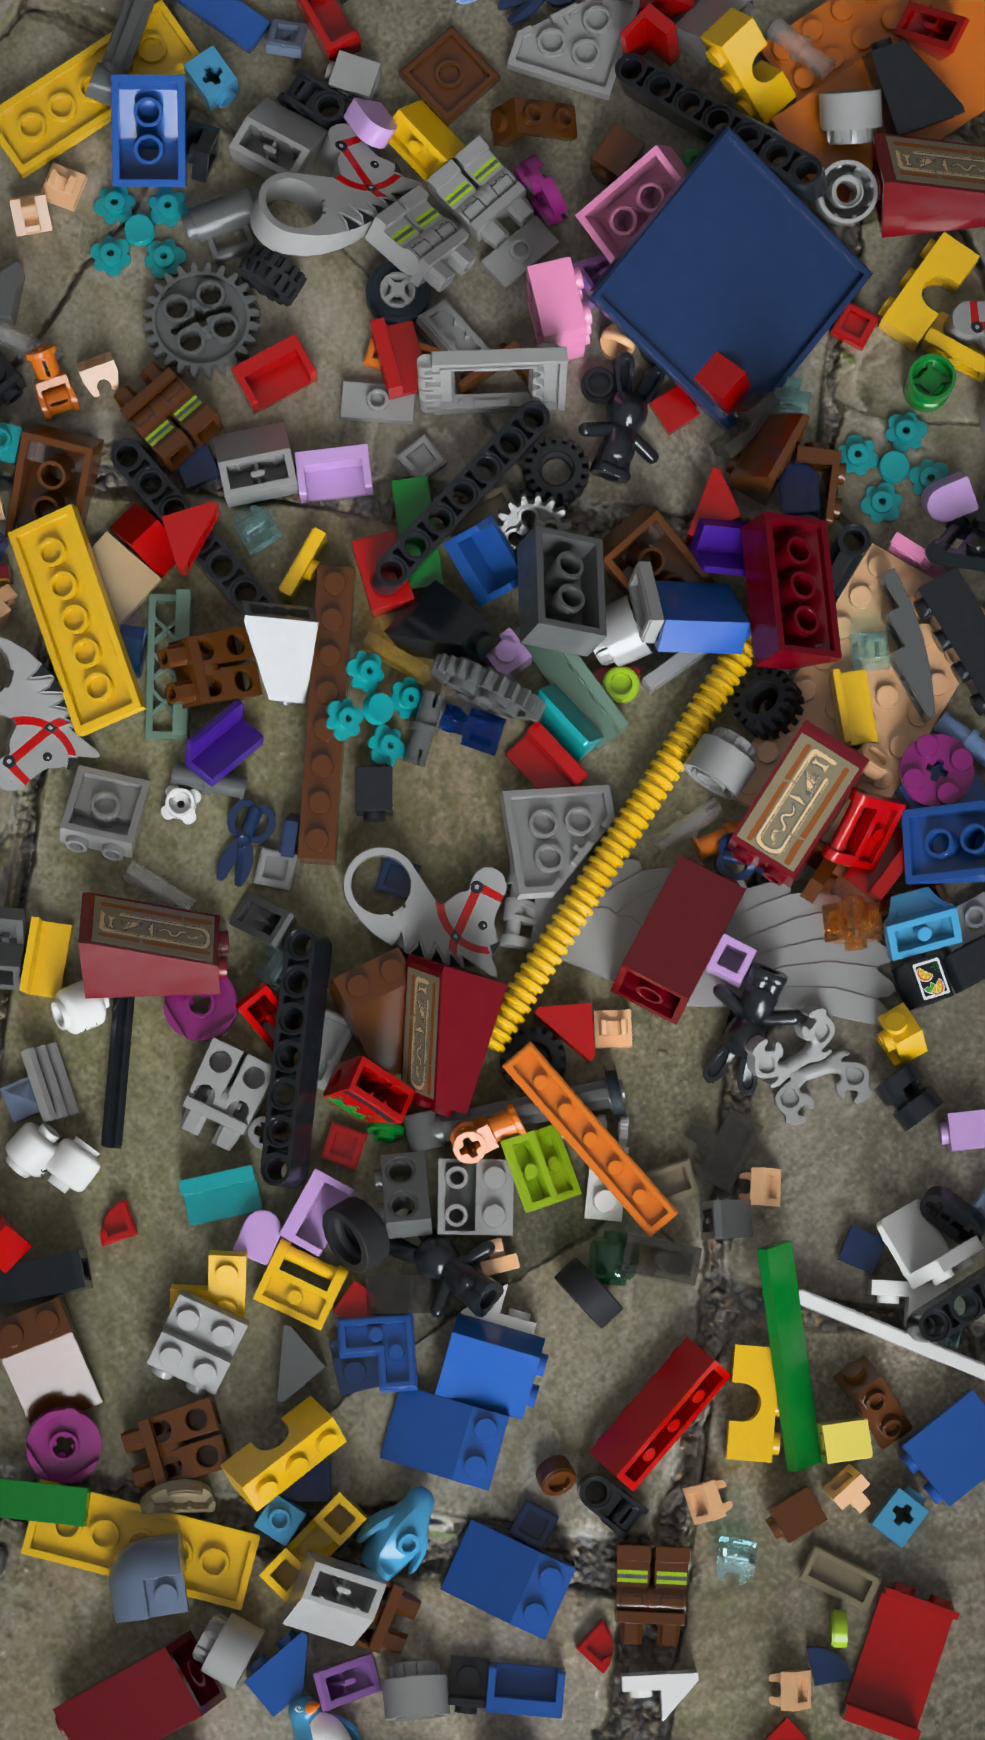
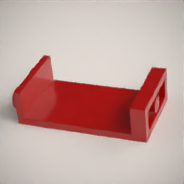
M895 1581L893 1588L886 1585L882 1586L840 1717L845 1721L899 1740H918L921 1730L917 1727L952 1621L953 1619L958 1620L960 1613L951 1609L952 1601L933 1594L930 1595L929 1601L914 1596L916 1588Z

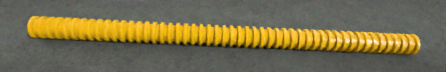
M748 609V611H747L748 617H747V618L750 619V614H749V609ZM752 633L750 638L745 640L742 654H724L717 657L718 664H713L710 669L712 674L705 676L706 683H701L698 688L700 692L694 693L692 697L694 702L687 704L686 708L688 711L682 712L680 715L682 720L675 723L674 727L676 730L669 732V741L664 740L662 743L663 750H658L656 753L657 759L650 762L651 769H646L643 773L645 778L639 779L637 783L639 788L632 790L631 794L633 797L627 798L625 801L626 808L621 807L619 810L621 816L614 818V827L607 829L608 836H603L600 840L602 843L601 847L596 846L594 849L596 855L589 857V866L584 865L582 868L583 875H578L576 877L578 883L571 885L569 889L571 894L564 896V905L559 904L557 907L558 914L551 916L553 922L551 924L547 923L545 926L546 933L539 935V944L534 943L532 946L534 949L533 953L526 955L528 961L526 963L522 962L520 965L521 972L514 974V983L509 982L507 985L509 990L504 993L488 1048L497 1053L505 1052V1043L512 1041L510 1035L517 1033L518 1023L522 1024L525 1020L523 1015L530 1013L531 1008L529 1006L531 1003L535 1004L537 1002L535 997L537 994H542L544 990L542 985L549 983V974L554 975L556 972L555 965L562 963L560 957L567 955L569 951L567 946H572L575 942L573 939L574 935L579 936L581 933L580 926H585L587 923L585 918L592 916V907L599 905V896L604 897L606 894L604 888L610 887L612 884L611 877L616 878L618 875L617 868H622L624 865L622 860L630 856L629 849L636 847L637 843L635 840L641 839L643 836L642 829L646 830L649 824L647 821L654 819V810L661 808L659 802L666 800V791L673 789L672 782H677L680 777L678 773L684 772L682 765L701 736L704 733L708 734L710 731L709 724L716 722L715 715L721 714V705L728 703L727 696H732L734 693L733 687L739 686L741 682L739 677L746 675L747 671L745 668L751 667L753 663L751 658H754L751 654L753 651Z

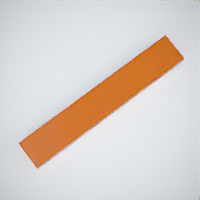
M531 1041L502 1065L506 1072L650 1238L679 1213Z

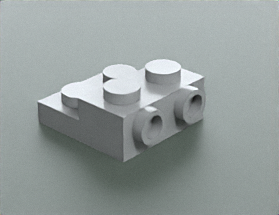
M79 765L60 824V842L65 843L69 850L78 853L86 852L87 848L102 851L101 853L105 858L113 861H120L124 856L132 858L142 827V816L151 789V781Z
M181 1289L150 1350L146 1364L151 1365L152 1372L162 1379L170 1380L175 1376L186 1381L187 1389L197 1395H206L207 1392L215 1395L248 1327L249 1320Z

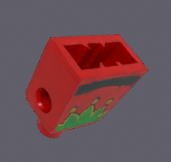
M358 1056L338 1063L335 1066L323 1096L332 1105L337 1106L358 1121L402 1124L416 1090L366 1057Z

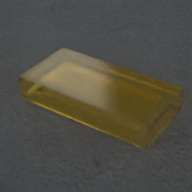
M368 632L363 641L366 652L378 654L381 661L408 677H413L422 685L429 683L432 678L431 672H429L430 666L373 632Z

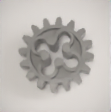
M524 492L521 493L520 503L517 504L511 498L508 500V507L510 509L508 512L499 509L498 517L503 523L497 522L516 557L517 546L525 538L528 531L527 520L521 516L525 510H532L535 513L533 517L534 526L545 527L548 523H554L557 526V530L561 531L572 527L571 519H561L566 513L565 507L553 508L555 504L554 497L551 496L546 502L541 501V493L536 492L534 500H528ZM517 532L521 535V538L517 542H512L508 538L509 534Z

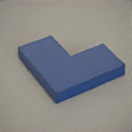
M413 1313L337 1319L340 1359L377 1356L380 1393L418 1390Z

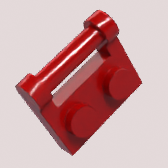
M853 787L848 797L851 802L831 843L825 844L821 855L834 863L874 871L906 805L896 798L869 793L860 788ZM863 809H864L863 815H862V817H861V819H860V821H859V823H858V825H857V827H856V829H855L853 835L851 836V834H852V832H853V830H854V828H855V826H856V824H857V821H858V819H859V817H860V815H861V813H862V811H863Z

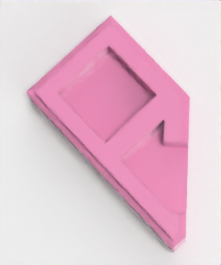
M896 532L886 549L887 552L933 579L948 572L942 565L930 562L925 555L924 548L899 532Z

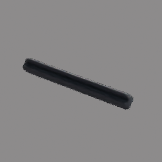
M116 997L113 1001L101 1144L105 1148L119 1149L122 1147L135 997Z

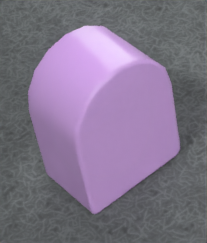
M354 97L343 116L363 142L378 149H383L387 146L397 129L395 120L384 105L377 101Z
M961 471L932 482L924 489L921 496L923 510L938 522L953 521L979 508L969 477Z
M258 1210L250 1214L243 1224L233 1251L248 1252L247 1258L264 1265H269L281 1239L279 1233L282 1230V1223L278 1216L267 1210Z

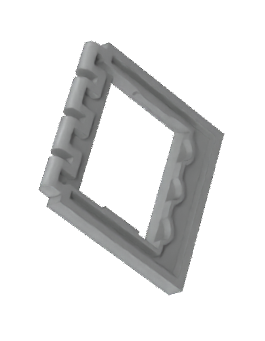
M555 343L539 344L536 348L431 351V354L420 355L417 358L420 410L424 413H434V415L516 412L528 401H539L549 411H565L568 366L567 347H559ZM529 369L528 392L455 395V371L480 372Z

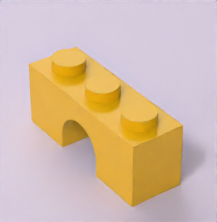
M731 7L700 36L708 49L705 52L707 58L714 66L719 68L723 75L720 80L724 87L734 94L738 101L735 106L741 114L748 115L767 125L773 117L796 97L781 69L763 60H760L752 68L756 55L767 45L753 17Z
M943 232L937 241L933 238L929 240L919 255L924 259L917 270L912 267L909 268L899 283V286L903 288L896 299L890 295L878 313L883 317L878 328L912 352H915L939 315L926 305L922 297V291L930 286H940L955 295L976 266L980 257L946 232Z
M732 1344L730 1370L732 1376L730 1377V1382L745 1383L751 1386L757 1394L758 1407L755 1413L746 1420H727L724 1458L772 1463V1455H779L781 1434L780 1432H774L775 1416L780 1417L771 1349L770 1347Z
M311 1395L281 1418L289 1432L281 1445L271 1450H260L250 1442L220 1465L234 1489L256 1512L347 1442L333 1416Z
M340 1490L259 1576L287 1602L307 1550L330 1557L368 1516Z

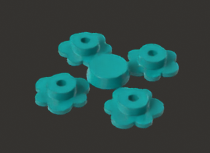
M113 186L111 190L109 188L101 189L99 192L100 199H97L94 203V211L97 215L104 216L107 224H114L116 221L125 223L123 230L125 239L114 240L113 237L106 236L102 239V243L94 244L90 249L91 257L95 260L94 268L99 272L105 271L111 277L119 276L122 273L123 267H127L131 263V257L128 255L130 243L137 247L148 245L147 251L149 255L145 257L144 263L146 267L152 268V275L156 279H165V273L172 276L178 275L177 266L185 262V251L180 247H176L175 242L171 239H167L163 243L152 240L156 234L154 224L161 225L165 223L167 227L173 228L177 225L178 220L182 221L180 215L189 213V208L185 204V195L182 192L174 193L170 187L160 188L157 192V197L149 199L148 204L152 209L149 219L142 214L132 216L131 208L135 206L136 202L133 196L128 195L126 187Z
M912 412L906 413L905 416L893 414L889 418L888 426L890 429L886 431L885 437L888 441L893 442L895 451L884 454L880 460L874 452V442L871 440L864 441L857 434L849 436L846 440V445L839 446L837 450L842 451L840 462L847 463L846 473L854 471L857 476H863L866 474L867 469H873L878 464V473L886 482L881 483L878 488L875 486L868 487L866 490L867 497L860 503L861 511L866 515H871V520L874 523H880L883 519L893 522L899 517L900 511L898 507L902 504V497L899 494H895V488L891 483L902 482L909 475L910 481L914 484L913 492L921 496L929 484L948 476L949 468L945 463L937 462L934 464L930 459L923 460L921 466L910 470V462L903 453L907 452L910 448H920L922 445L921 438L927 433V425L923 421H917V416ZM907 429L909 433L905 434L903 430ZM855 453H860L861 457H856ZM931 476L934 480L929 481L927 477ZM884 500L885 504L881 505L879 501Z
M358 651L355 654V659H351L346 663L345 669L351 677V686L353 688H361L365 693L370 694L364 699L362 710L357 706L353 707V702L349 698L342 699L341 702L331 701L327 706L329 717L326 719L325 724L328 729L333 730V735L338 741H345L350 736L359 734L360 727L358 724L362 722L364 715L369 723L378 725L374 730V736H370L367 741L369 748H371V761L374 764L384 763L388 767L394 766L397 761L396 758H401L405 754L406 748L404 743L400 741L401 734L399 730H390L383 723L391 719L394 711H398L401 719H407L410 716L416 717L423 689L418 688L417 681L413 677H406L401 682H394L392 684L391 691L393 694L390 696L374 692L377 689V682L382 681L384 678V673L380 669L381 658L376 653L367 654L365 651Z

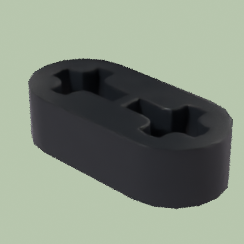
M933 1186L927 1190L920 1202L921 1214L927 1221L958 1244L976 1235L981 1241L985 1234V1217L978 1210L944 1186ZM938 1201L944 1204L939 1209L933 1206ZM968 1224L974 1227L969 1232L963 1228Z

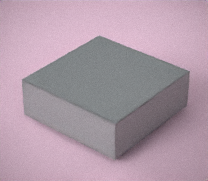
M425 433L396 455V459L411 478L427 476L429 479L447 465V461Z
M262 847L254 884L291 892L298 855L294 854L293 858L280 856L279 850Z

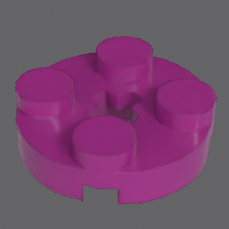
M531 155L522 160L520 165L513 169L514 174L524 188L528 187L533 197L528 201L534 209L535 215L539 219L543 218L549 227L552 225L557 226L568 219V216L564 214L567 212L566 204L552 176L542 175L538 170L544 164L536 155Z
M926 734L910 744L903 753L898 768L899 779L909 799L917 805L932 807L954 804L966 795L974 779L973 756L960 741L945 734ZM936 762H940L943 764L942 769L946 771V777L940 776L937 781H933L930 779L931 772L926 770L927 765H934Z
M221 978V994H200L202 998L209 996L211 999V1003L207 1005L209 1011L205 1014H202L200 1011L193 1012L191 1010V1007L195 1004L193 997L196 995L165 996L163 1010L166 1020L175 1032L191 1041H211L213 1037L217 1039L231 1028L238 1015V1009L235 1006L238 1003V996L228 978Z
M73 1405L54 1407L43 1412L33 1421L27 1432L26 1455L29 1464L40 1477L48 1481L51 1479L56 1482L74 1483L82 1480L94 1470L99 1460L102 1440L99 1427L89 1414ZM63 1436L65 1439L71 1437L74 1440L70 1444L72 1451L68 1454L63 1450L56 1452L53 1448L57 1445L56 1438Z

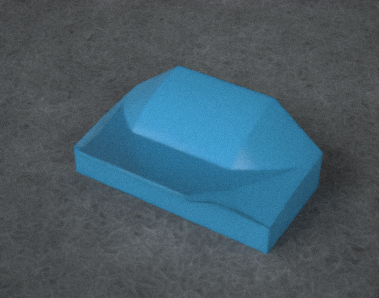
M926 886L891 896L888 917L884 921L883 927L888 957L892 961L963 942L957 907L940 899L929 887Z

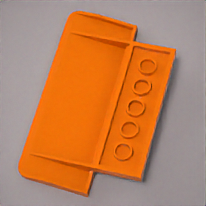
M827 0L767 40V45L758 53L763 61L783 71L796 94V97L792 100L794 104L771 119V127L783 133L784 139L817 157L823 167L841 160H855L871 170L872 142L830 145L827 141V131H820L818 93L872 89L862 56L872 51L871 44L891 37L892 43L901 41L893 32L910 1L964 16L970 20L953 54L941 61L908 44L963 104L965 112L952 119L903 136L943 140L985 111V0ZM882 119L883 126H882V127H877V128H876V133H886V134H887V131H886V128H885V125H884V122H883V119ZM808 174L804 178L806 181H811L815 174ZM840 183L836 189L838 199L846 203L850 198V190L843 183Z

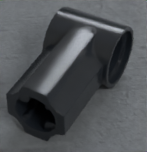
M849 524L843 527L830 549L836 598L840 597L871 543L870 534L862 525ZM850 534L858 536L862 541V548L858 551L848 550L843 544V538Z

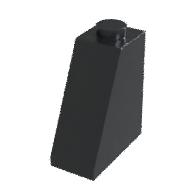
M891 37L871 44L872 51L862 56L872 89H881L882 119L887 134L906 135L952 119L965 112L963 104L905 40L892 43Z
M437 580L430 584L384 630L385 634L403 655L434 660L438 654L442 655L444 653L450 657L451 655L457 658L464 657L479 663L502 640L485 617Z
M73 1250L16 1263L6 1274L0 1269V1306H8L94 1288L87 1251Z

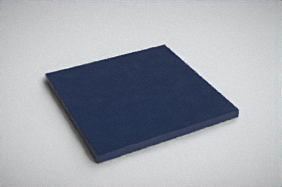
M722 126L585 296L733 440L739 441L747 432L752 422L759 417L873 273L729 126ZM716 352H719L743 369L751 386V389L728 415L693 379Z

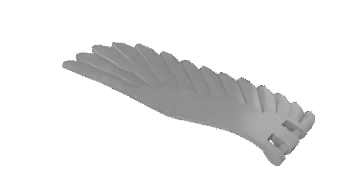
M590 856L583 859L553 898L534 899V902L525 899L516 900L510 864L507 885L511 886L510 896L505 898L503 912L506 931L505 934H501L500 946L533 952L532 946L534 943L539 944L540 942L539 935L546 933V924L553 922L551 916L558 914L557 907L559 904L564 905V896L571 894L569 890L571 885L578 883L576 877L583 875L582 868L584 865L589 866L588 859ZM622 860L624 862L623 867L617 868L618 875L616 878L611 877V886L604 888L606 894L604 897L599 896V905L592 907V916L585 918L587 920L586 925L580 926L581 933L579 936L574 935L573 939L575 942L572 946H567L569 951L567 955L560 957L562 961L614 983L621 964L672 869L664 867L642 870L640 861ZM738 880L739 885L745 888L746 891L724 934L756 949L757 954L753 963H759L779 970L788 976L775 1009L801 1011L807 1005L816 1004L826 1009V1015L880 1026L878 1016L889 1010L879 998H888L896 990L893 982L877 970V966L887 964L891 959L888 957L887 947L869 936L875 929V924L863 914L840 908L841 899L838 895L819 893L812 904L800 896L801 893L791 894V888L785 884L778 886L768 882L749 888L743 880ZM521 925L532 927L530 939L520 936ZM705 969L686 1007H727L713 994L714 986L724 984L741 999L749 971L740 988H737L707 973Z

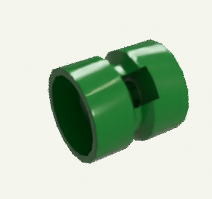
M933 353L922 355L914 361L903 385L904 398L910 407L919 412L928 413L937 411L945 404L956 381V372L952 363L942 355Z

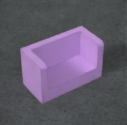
M367 444L294 452L301 503L374 495Z
M315 1168L279 1235L320 1257L328 1244L322 1227L323 1215L334 1205L348 1197H353L356 1191Z

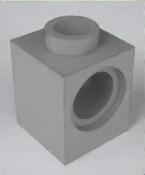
M339 50L336 62L330 60L327 66L324 81L328 82V87L338 92L345 101L352 102L354 97L373 101L382 76L381 63Z

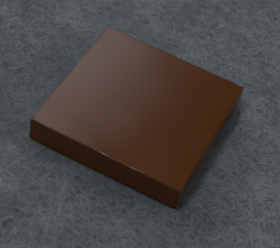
M450 26L399 71V77L447 127L500 81L499 74L453 26Z

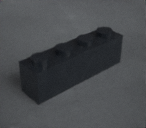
M957 567L919 587L914 594L916 601L913 602V606L923 621L928 619L935 631L932 633V638L936 646L942 653L947 651L954 663L950 667L955 678L960 684L966 683L972 693V696L969 697L970 702L976 713L982 716L985 715V614Z

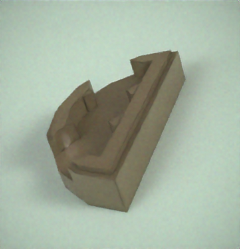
M191 1479L172 1480L157 1485L145 1493L140 1501L141 1512L145 1514L215 1512L216 1504L211 1488L201 1481Z

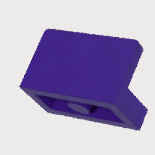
M700 517L689 549L702 571L745 576L740 528L748 522Z
M236 699L202 727L186 743L185 765L211 787L263 745L264 736L243 719L244 703L239 699Z

